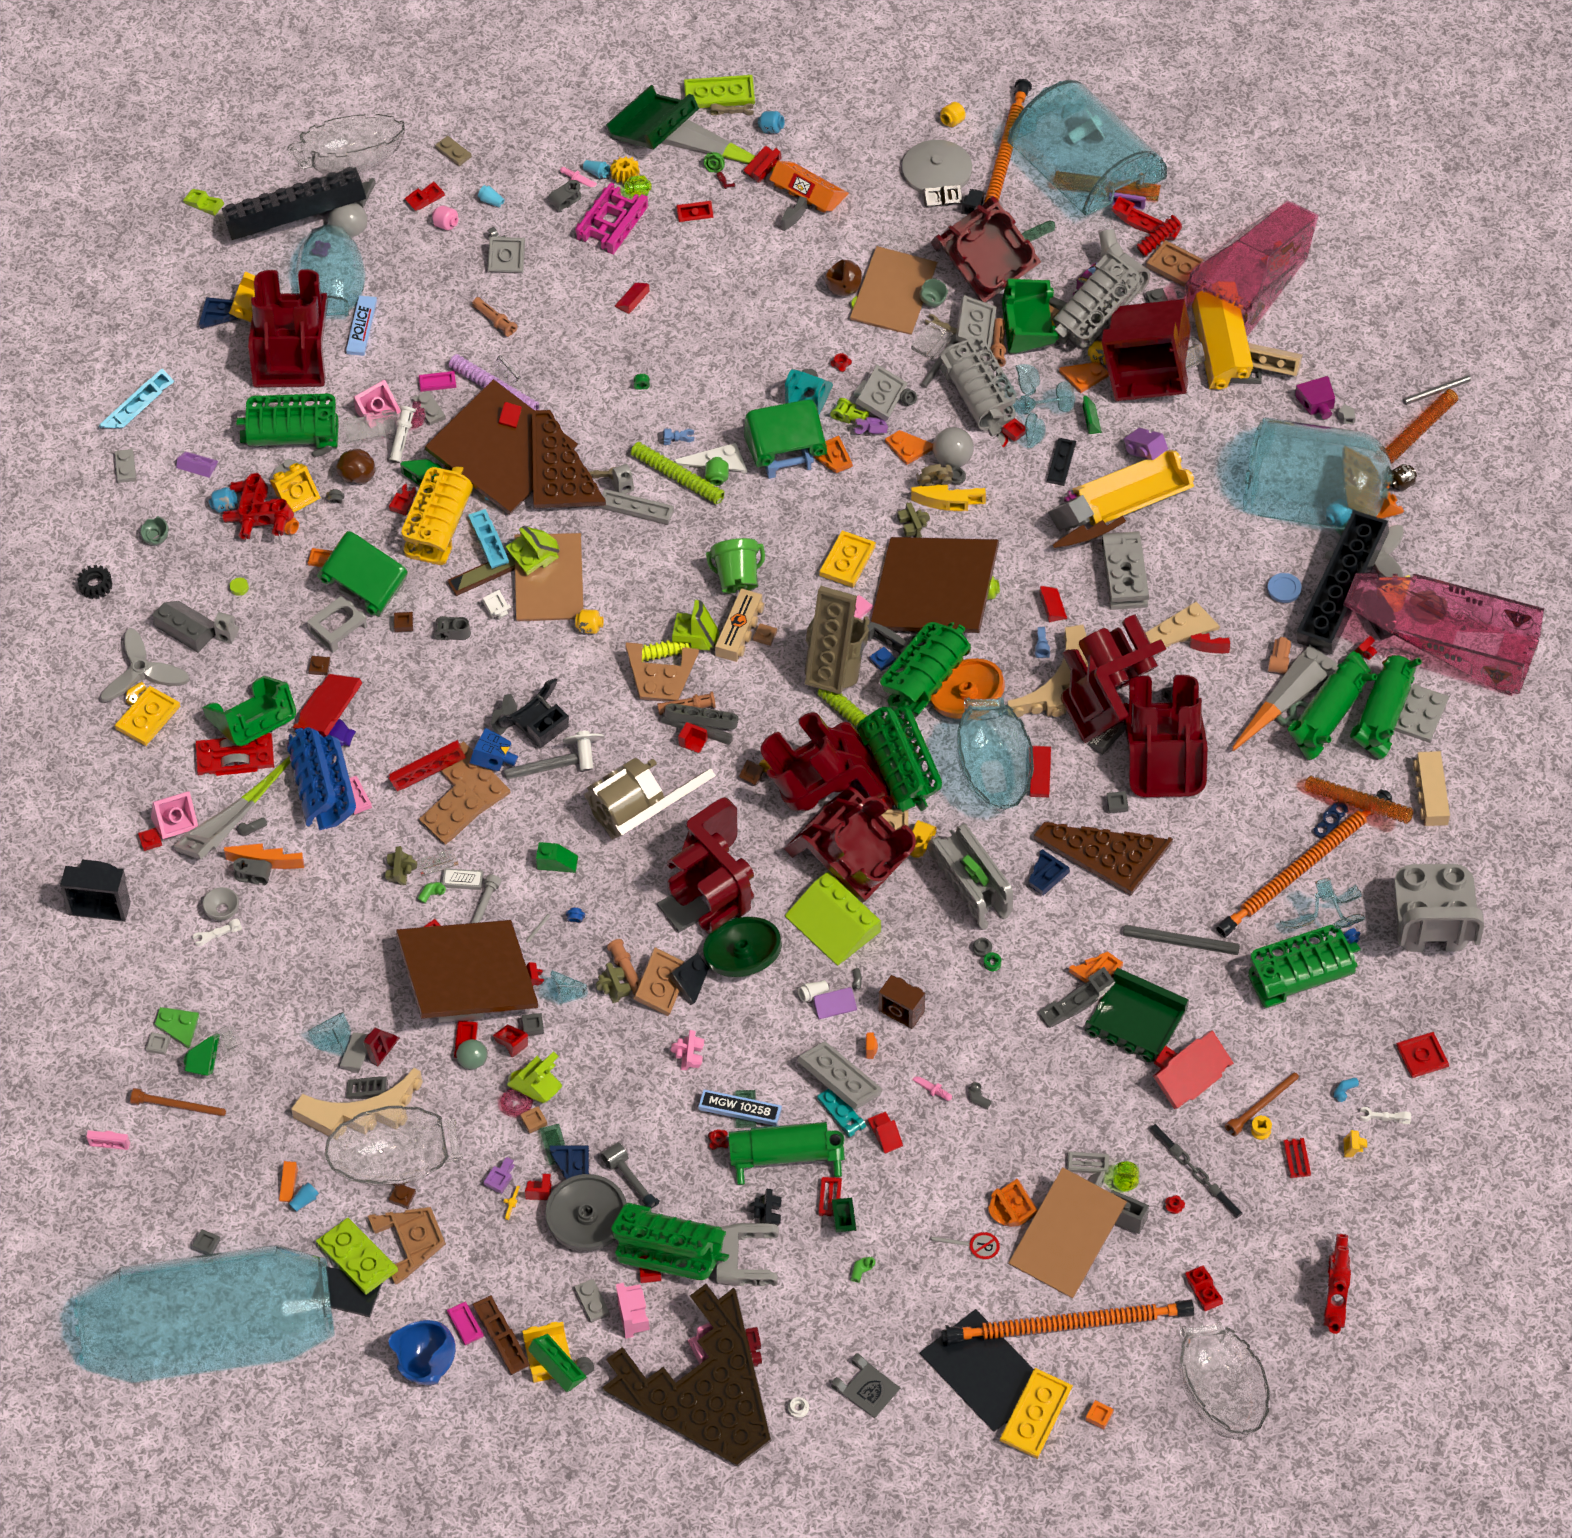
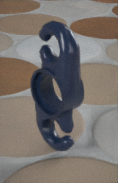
M1335 802L1323 814L1321 822L1313 829L1317 837L1324 838L1339 825L1345 813L1338 812L1336 808L1342 807L1344 812L1347 813L1349 810L1345 803ZM1334 817L1336 822L1329 823L1326 821V818ZM1323 827L1326 829V832L1320 833L1318 828Z

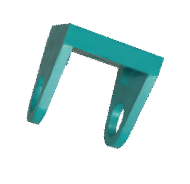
M791 369L785 382V403L813 400L820 415L833 387V383L811 374ZM813 390L814 395L812 397H805V392Z

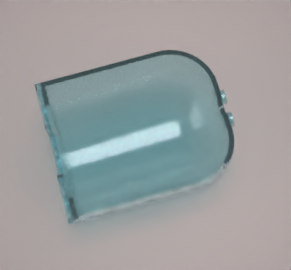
M1264 417L1257 427L1250 449L1249 469L1246 470L1244 483L1246 488L1243 495V513L1336 529H1345L1353 510L1376 517L1382 508L1384 499H1387L1389 495V488H1386V486L1391 485L1393 481L1388 452L1379 440L1365 432Z

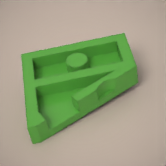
M969 855L964 856L960 860V863L965 867L964 869L976 884L980 882L985 886L990 882L981 867Z
M160 1007L155 1025L173 1039L184 1044L186 1048H190L199 1013Z

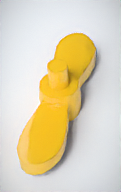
M518 1185L514 1190L512 1198L504 1199V1203H508L509 1206L505 1216L506 1220H509L513 1207H516L518 1201L516 1196L520 1188Z

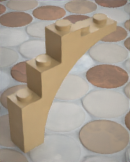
M1084 625L1065 627L1064 639L1066 650H1079L1088 667V662L1079 647V641L1086 637ZM1064 658L1055 675L1045 685L1021 698L1007 701L1008 716L1021 717L1027 713L1039 714L1045 710L1047 717H1060L1066 714L1061 694L1070 687L1071 671Z
M413 1068L401 1082L390 1090L363 1101L335 1103L317 1100L302 1094L291 1109L293 1118L333 1139L337 1134L340 1135L343 1132L345 1124L365 1134L368 1129L371 1130L375 1126L376 1119L397 1129L407 1119L406 1106L411 1101L412 1093L415 1090L418 1091L423 1083L421 1071Z

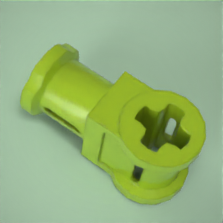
M839 398L837 406L831 410L830 415L835 420L850 424L851 421L855 422V419L858 418L866 420V417H869V412L856 409V404L851 403L845 398Z

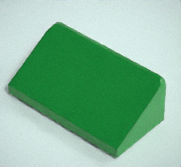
M1086 395L1083 397L1082 407L1088 434L1102 433L1096 405Z

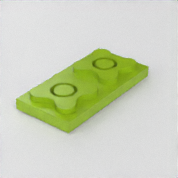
M753 75L684 79L685 97L688 94L694 95L699 108H711V104H719L724 107L746 105L749 103L755 104Z
M346 1218L316 1240L317 1246L365 1295L398 1272V1267L349 1218Z

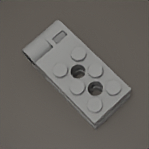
M1140 532L1103 534L1102 552L1111 610L1147 608L1149 591Z

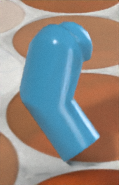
M1354 1077L1341 1081L1334 1091V1098H1337L1338 1102L1345 1101L1347 1098L1345 1092L1348 1089L1358 1087V1079Z

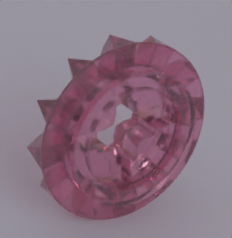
M512 1088L507 1090L501 1097L502 1110L508 1116L513 1115L516 1118L520 1114L531 1110L533 1104L532 1098ZM518 1099H520V1103L522 1105L517 1104L513 1107V1100L517 1101Z

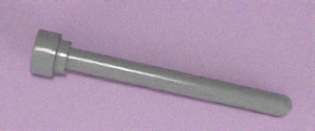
M493 874L487 875L484 882L486 889L471 923L481 921L492 893L501 884V879Z

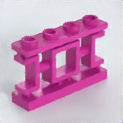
M610 182L603 189L599 199L594 201L591 210L586 212L582 222L577 224L575 229L577 240L583 239L586 242L590 236L601 240V249L607 248V252L614 255L648 208V196L641 194L639 197V195L635 194L632 200L621 196L620 187L617 186L615 188L614 183ZM611 198L612 202L616 203V206L608 203ZM623 207L629 208L630 211L627 212V210L622 209V208H623ZM607 213L618 216L615 223L606 221L603 218ZM593 222L595 226L599 227V229L591 227ZM606 230L613 233L611 237L610 234L605 233Z

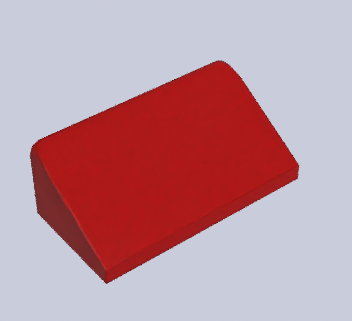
M711 201L676 205L679 222L714 218Z
M634 283L616 303L615 307L630 314L650 292L649 284Z
M1040 586L1039 593L1049 623L1067 619L1058 588Z

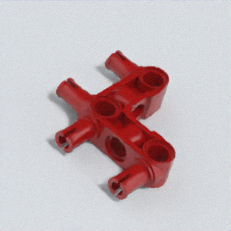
M252 473L245 481L231 482V490H234L235 493H243L239 508L233 511H224L223 521L225 523L241 522L238 536L244 540L246 538L250 539L254 526L274 524L272 534L275 536L280 534L282 536L286 523L294 517V511L287 501L281 498L264 502L265 498H267L268 486L258 473Z
M1346 1234L1336 1235L1335 1250L1329 1255L1328 1261L1329 1287L1323 1326H1328L1329 1331L1333 1334L1340 1333L1341 1328L1345 1327L1347 1295L1351 1279L1348 1235ZM1338 1294L1343 1298L1340 1301H1334L1332 1297Z

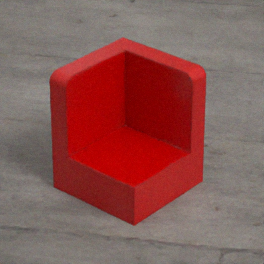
M686 722L678 736L679 746L696 753L701 752L708 740L706 729Z
M542 1174V1181L527 1182V1187L525 1188L526 1200H548L552 1186L551 1174Z

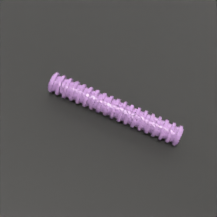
M455 354L450 359L449 368L456 372L458 371L459 374H462V376L469 380L471 379L472 382L485 388L494 379L532 409H539V402L532 398L530 399L529 396H526L519 390L517 391L512 386H508L504 381L499 380L497 377L495 378L494 375L482 370L477 365H473L472 362H469L462 356L460 357V355Z

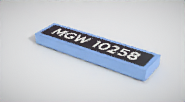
M703 1090L699 1110L777 1126L782 1106Z

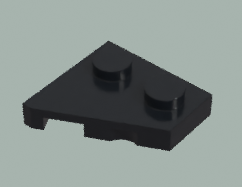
M696 953L668 974L689 1005L696 1002L709 968L700 955Z

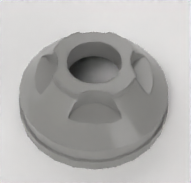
M219 887L209 891L203 900V908L210 918L219 921L227 920L234 916L239 907L237 894L226 887ZM219 905H226L228 907L225 913H219L216 909Z

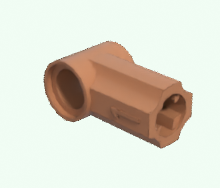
M1280 637L1275 639L1268 672L1286 674L1291 641L1287 638Z

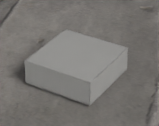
M151 1032L146 1052L166 1055L171 1036Z

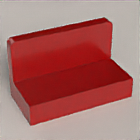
M764 146L745 167L744 172L760 183L775 167L777 161L782 159L781 151L777 148L771 150L769 147Z

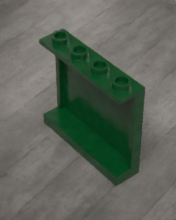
M650 85L610 120L606 127L611 138L614 140L654 150L698 111L699 107L692 94H688L680 100L656 94L654 86Z
M1117 967L1113 976L1115 984L1105 993L1091 1019L1086 1020L1085 1031L1093 1038L1099 1037L1111 1046L1117 1045L1123 1048L1128 1054L1134 1053L1141 1056L1146 1062H1155L1162 1049L1169 1043L1186 1013L1189 999Z

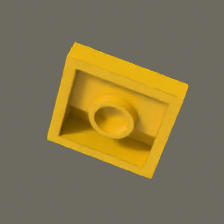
M299 463L290 465V470L285 473L283 471L275 473L273 475L274 479L270 480L276 496L280 499H285L294 512L320 499L307 466Z

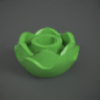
M710 152L704 157V165L709 172L717 173L723 170L725 160L720 153Z

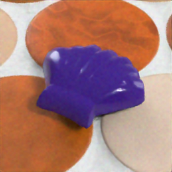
M338 719L328 735L338 738L341 746L346 745L350 747L356 731L349 729L341 719Z

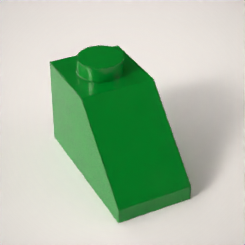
M429 459L402 461L400 463L401 473L419 486L429 468L437 467L442 469L438 463H433ZM434 474L433 476H431V479H432L431 482H433V479H434L435 476H437V474Z
M538 843L536 855L537 870L576 873L578 855L557 843Z
M216 1033L208 1037L186 1053L184 1057L185 1071L206 1076L213 1073L220 1034Z

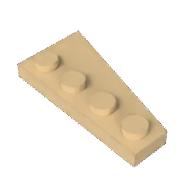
M1195 602L1147 631L1146 635L1150 643L1162 639L1165 647H1169L1172 644L1187 641L1191 635L1219 630L1220 626Z

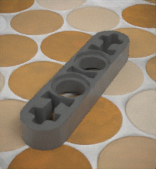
M673 703L667 704L664 716L668 720L730 730L737 728L739 717L731 712Z

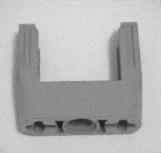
M737 1223L722 1226L721 1228L723 1231H726L721 1253L729 1254V1258L725 1262L717 1261V1283L730 1286H744V1284L776 1286L778 1275L770 1270L738 1269L739 1240H745V1238H777L779 1227L775 1224Z

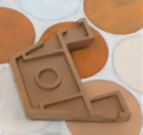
M626 642L625 649L628 653L639 699L665 702L679 700L698 657L699 649L682 647L681 666L642 662L643 644Z
M431 1207L405 1210V1212L401 1213L388 1212L385 1215L376 1216V1214L368 1216L375 1234L391 1227H396L408 1257L395 1264L398 1267V1272L392 1275L395 1285L406 1279L446 1245Z

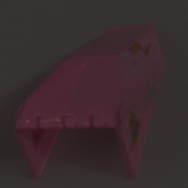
M1288 200L1244 228L1197 265L1190 273L1189 280L1185 284L1184 295L1187 310L1192 305L1196 293L1202 290L1215 297L1219 294L1218 298L1230 304L1235 301L1234 306L1246 311L1244 326L1246 336L1248 337L1307 260L1319 215Z
M1356 573L1344 602V606L1396 637L1496 691L1511 696L1512 693L1520 694L1529 666L1539 643L1544 616V608L1419 574H1413V577H1398V574H1393V577H1378V574Z

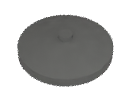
M594 1174L576 1175L561 1182L550 1194L546 1204L547 1225L553 1237L570 1249L577 1251L602 1249L616 1240L612 1235L611 1228L627 1202L621 1189L611 1180Z

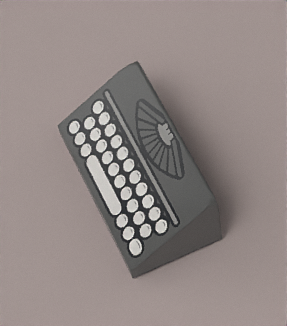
M1120 722L1096 739L1090 741L1087 745L1103 755L1126 731L1125 723Z

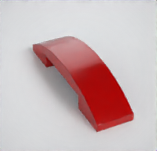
M1120 196L1112 207L1114 214L1128 225L1140 231L1153 233V230H1157L1159 225L1162 226L1163 221L1135 209V203ZM1182 227L1177 228V232L1174 231L1173 235H1169V238L1165 239L1175 240Z

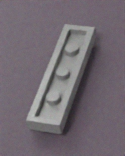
M604 489L602 493L606 499V505L599 506V508L664 524H669L674 512V506L607 489Z

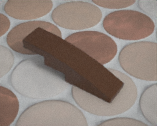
M1122 515L1109 525H1106L1103 520L1088 530L1082 525L1052 544V546L1057 548L1088 541L1110 532L1127 521Z
M492 1295L474 1303L472 1306L510 1374L513 1375L529 1367L530 1364L512 1329L509 1328L502 1312L499 1311Z

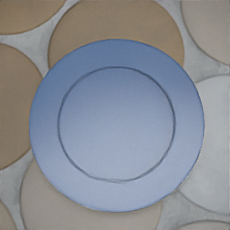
M1279 573L1269 580L1267 589L1269 595L1275 601L1289 603L1295 601L1300 596L1302 586L1299 579L1294 575Z

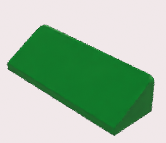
M549 1334L532 1340L528 1348L529 1352L565 1392L571 1391L587 1378Z

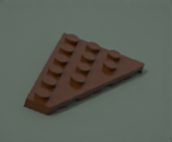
M532 410L534 509L606 505L605 497H603L597 484L593 481L586 466L581 462L579 455L573 449V445L568 437L563 433L551 410Z
M1044 822L1034 834V840L1129 895L1135 892L1173 843L1171 837H1168V839L1157 838L1150 834L1142 835L1126 831L1124 833L1111 832L1109 829L1100 830L1081 826V828L1068 827V824H1055L1052 822Z

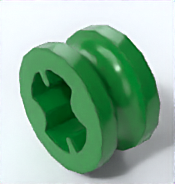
M646 374L635 375L634 388L637 390L648 389L650 387L649 376Z
M994 952L986 954L984 957V967L992 972L1000 969L1002 962L1000 955ZM990 959H995V965H991Z

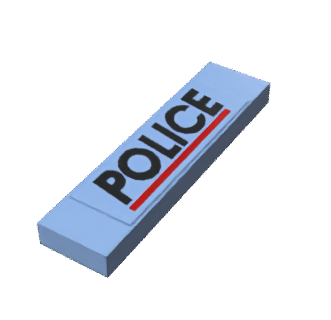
M359 295L346 350L347 354L365 356L377 297Z

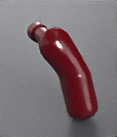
M721 171L717 172L716 176L723 188L735 187V183L727 184V180Z

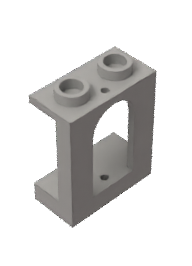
M340 596L309 619L307 625L309 632L334 653L339 649V641L359 626L367 628V618L362 611L355 609L350 600H345ZM342 608L351 616V619L330 633L320 623Z

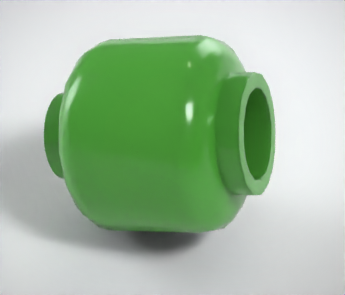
M713 457L705 464V479L717 486L724 484L729 477V464L721 457Z

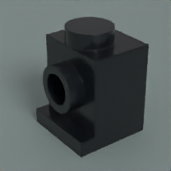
M970 189L969 194L965 195L964 201H962L961 214L968 215L978 205L982 206L984 191Z

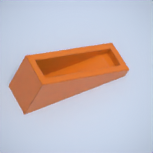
M284 1161L280 1202H290L293 1199L298 1172L297 1162Z

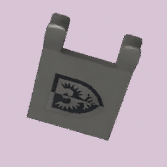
M856 1353L852 1358V1364L861 1369L859 1374L848 1386L840 1378L836 1377L833 1379L831 1387L870 1416L876 1418L901 1387L870 1365L859 1353Z

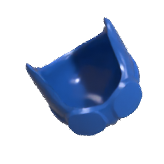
M415 1321L400 1328L388 1339L390 1348L396 1353L398 1359L397 1369L409 1381L416 1382L419 1385L431 1386L438 1384L440 1378L451 1367L455 1357L456 1344L450 1330L438 1321Z

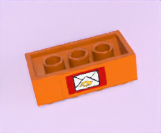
M777 161L769 179L775 182L774 185L776 187L789 190L788 193L790 195L807 198V204L816 205V209L824 213L826 211H833L849 194L847 191L790 161Z

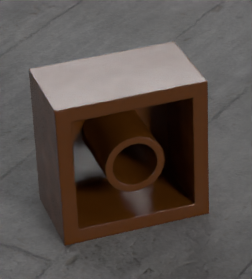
M891 975L879 991L878 1011L913 1029L925 1012V992L917 986L913 987L906 983L904 979Z

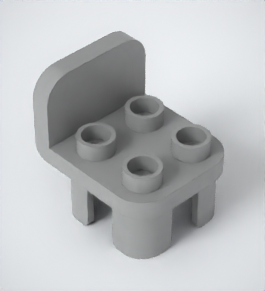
M1411 864L1399 869L1394 880V908L1397 917V939L1399 946L1410 952H1423L1426 941H1446L1445 950L1449 952L1462 950L1466 947L1468 941H1474L1475 945H1480L1484 930L1483 912L1477 908L1474 878L1467 868L1458 864Z

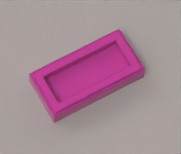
M455 371L419 375L421 392L457 388Z
M466 1301L447 1310L464 1345L484 1337Z

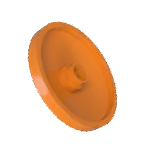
M979 658L965 659L956 669H952V675L947 681L942 682V687L936 694L931 695V701L934 708L943 716L955 719L974 717L986 712L999 701L1005 689V680L1000 668L995 663Z

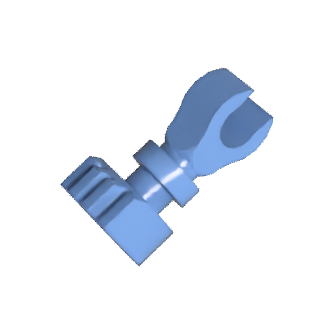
M664 428V445H670L671 439L688 443L693 442L695 437H688L687 435H693L694 430L686 429L681 432L678 430L672 432L671 429Z
M1045 626L1038 627L1035 656L1036 658H1050V646L1046 640Z

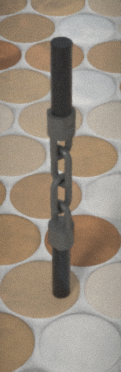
M1156 1124L1152 1125L1150 1130L1170 1149L1169 1152L1181 1164H1188L1193 1169V1176L1201 1184H1207L1210 1187L1208 1192L1213 1194V1197H1216L1236 1218L1240 1217L1243 1214L1241 1210L1223 1193L1216 1183L1210 1184L1209 1176L1200 1167L1195 1168L1190 1163V1156L1177 1143L1175 1144ZM1182 1154L1187 1157L1184 1161L1179 1158ZM1200 1171L1206 1178H1203L1202 1181L1195 1172L1198 1174Z

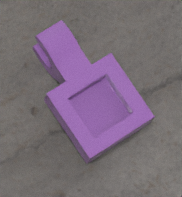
M866 417V420L855 419L856 424L861 425L858 428H853L856 434H862L866 430L873 434L887 433L888 426L881 418Z
M506 1157L500 1168L494 1166L485 1179L484 1186L502 1194L512 1179L510 1172L515 1166L513 1164L514 1160Z

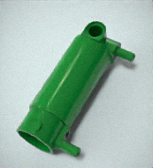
M1392 655L1382 662V670L1377 674V679L1373 684L1358 724L1351 731L1350 738L1379 760L1383 759L1391 748L1392 743L1390 740L1411 690V684L1415 680L1416 666L1422 664L1420 658L1411 661L1399 655Z
M1349 661L1338 664L1336 671L1327 678L1299 718L1292 721L1287 731L1307 760L1318 757L1324 749V743L1331 742L1330 735L1359 697L1363 686L1367 681H1375L1377 679L1375 673L1366 674L1360 666Z
M827 1122L754 1127L751 1130L729 1131L731 1166H734L736 1169L737 1185L745 1184L744 1168L827 1160L828 1162L833 1161L834 1177H842L841 1161L845 1160L844 1135L839 1131H827ZM833 1135H838L841 1138V1143L837 1146H833L829 1141Z

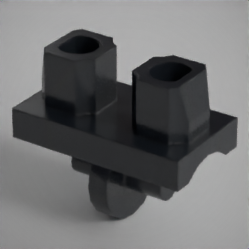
M767 1188L764 1195H761L760 1198H754V1202L748 1205V1211L754 1213V1218H759V1223L779 1226L781 1215L772 1213V1209L779 1210L782 1197L772 1195L773 1189Z

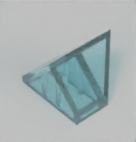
M553 970L550 972L551 983L559 1005L585 998L588 995L586 984Z
M341 1012L308 1030V1033L316 1049L343 1057L350 1042L351 1028L344 1013Z

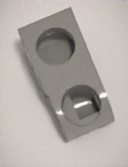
M628 464L613 468L611 484L615 491L623 494L634 491L632 473ZM629 486L628 489L622 490L623 487Z
M218 612L214 621L216 640L229 644L233 643L239 631V627L234 624V616Z

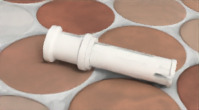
M400 405L399 420L396 421L398 427L389 458L401 462L407 433L412 427L413 413L416 412V409Z

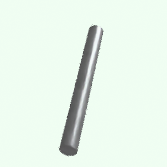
M956 334L953 335L945 348L958 342L955 340ZM940 356L920 384L921 387L927 388L940 369L939 366H942L943 362Z
M1469 375L1406 397L1403 401L1406 405L1471 382V378Z

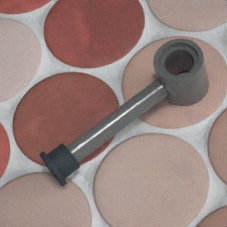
M619 1142L600 1153L603 1162L610 1170L615 1167L621 1170L643 1198L642 1202L646 1207L652 1209L659 1204L660 1200L647 1192L626 1165L625 1161L629 1157Z

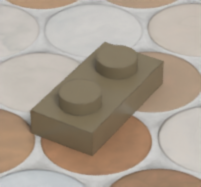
M446 136L435 145L438 151L458 166H461L472 157L469 151L449 136Z

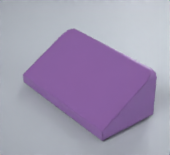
M1111 192V205H1114L1120 196L1135 203L1134 208L1145 209L1146 197Z
M185 451L177 458L176 468L210 478L218 461Z
M851 987L814 996V1006L819 1020L857 1010Z

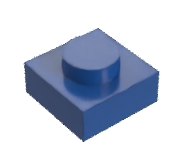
M885 647L869 656V659L881 671L896 661V658Z

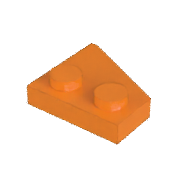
M1097 362L1059 368V372L1080 393L1109 377L1108 371Z
M839 435L826 441L827 454L813 456V458L835 473L853 467Z

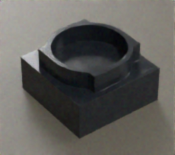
M82 859L77 867L65 866L60 887L68 915L126 922L131 901L124 869H119L105 862Z

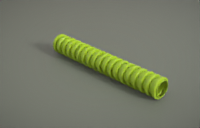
M640 441L633 445L631 456L640 459V461L645 462L647 465L649 464L650 467H654L659 472H663L664 475L681 483V485H686L688 489L690 488V490L695 491V493L700 494L702 497L704 496L705 499H709V501L716 505L723 500L724 490L715 487L714 484L702 479L695 473L692 474L690 470L688 471V469L674 463V461L669 460L664 455H660L659 452L651 450L650 447H647Z
M819 688L818 696L826 700V703L830 704L832 708L834 707L855 728L857 723L867 716L855 704L847 700L842 693L840 695Z

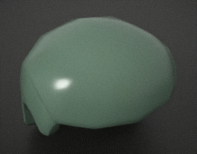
M928 279L922 285L919 296L924 304L935 308L945 301L948 290L946 285L940 280Z
M156 516L154 519H147L141 526L140 534L144 542L150 545H159L167 539L169 528L163 518Z
M470 1039L459 1045L456 1055L462 1067L474 1070L485 1064L488 1052L487 1047L481 1041Z

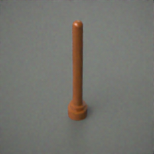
M1295 1072L1292 1073L1242 1116L1230 1119L1225 1124V1129L1228 1132L1232 1129L1234 1131L1232 1135L1234 1137L1242 1131L1243 1124L1299 1078V1075Z
M133 1088L131 1093V1104L139 1105L140 1103L144 1104V1102L218 1116L226 1115L224 1108L148 1095L138 1088Z

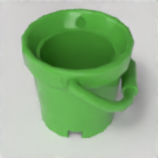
M738 538L721 541L711 546L710 551L706 552V559L710 569L719 576L722 592L731 594L741 589L751 591L758 588L757 569L765 561L763 544H758L755 539ZM760 549L761 557L757 563L756 555ZM711 558L715 560L716 567H714Z

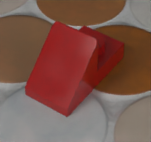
M509 1024L493 1035L497 1043L507 1048L512 1058L528 1047V1034Z
M886 1111L868 1118V1123L885 1154L903 1147L895 1120H890Z

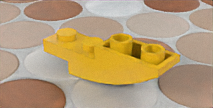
M948 485L911 487V500L939 510L968 511V505L986 504L985 488L948 490Z

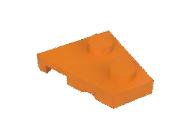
M901 430L885 438V443L906 465L933 450V443Z
M1107 951L1098 957L1085 960V963L1078 966L1071 965L1069 972L1084 983H1087L1089 981L1088 977L1103 967L1113 978L1117 967L1120 969L1123 967V962Z

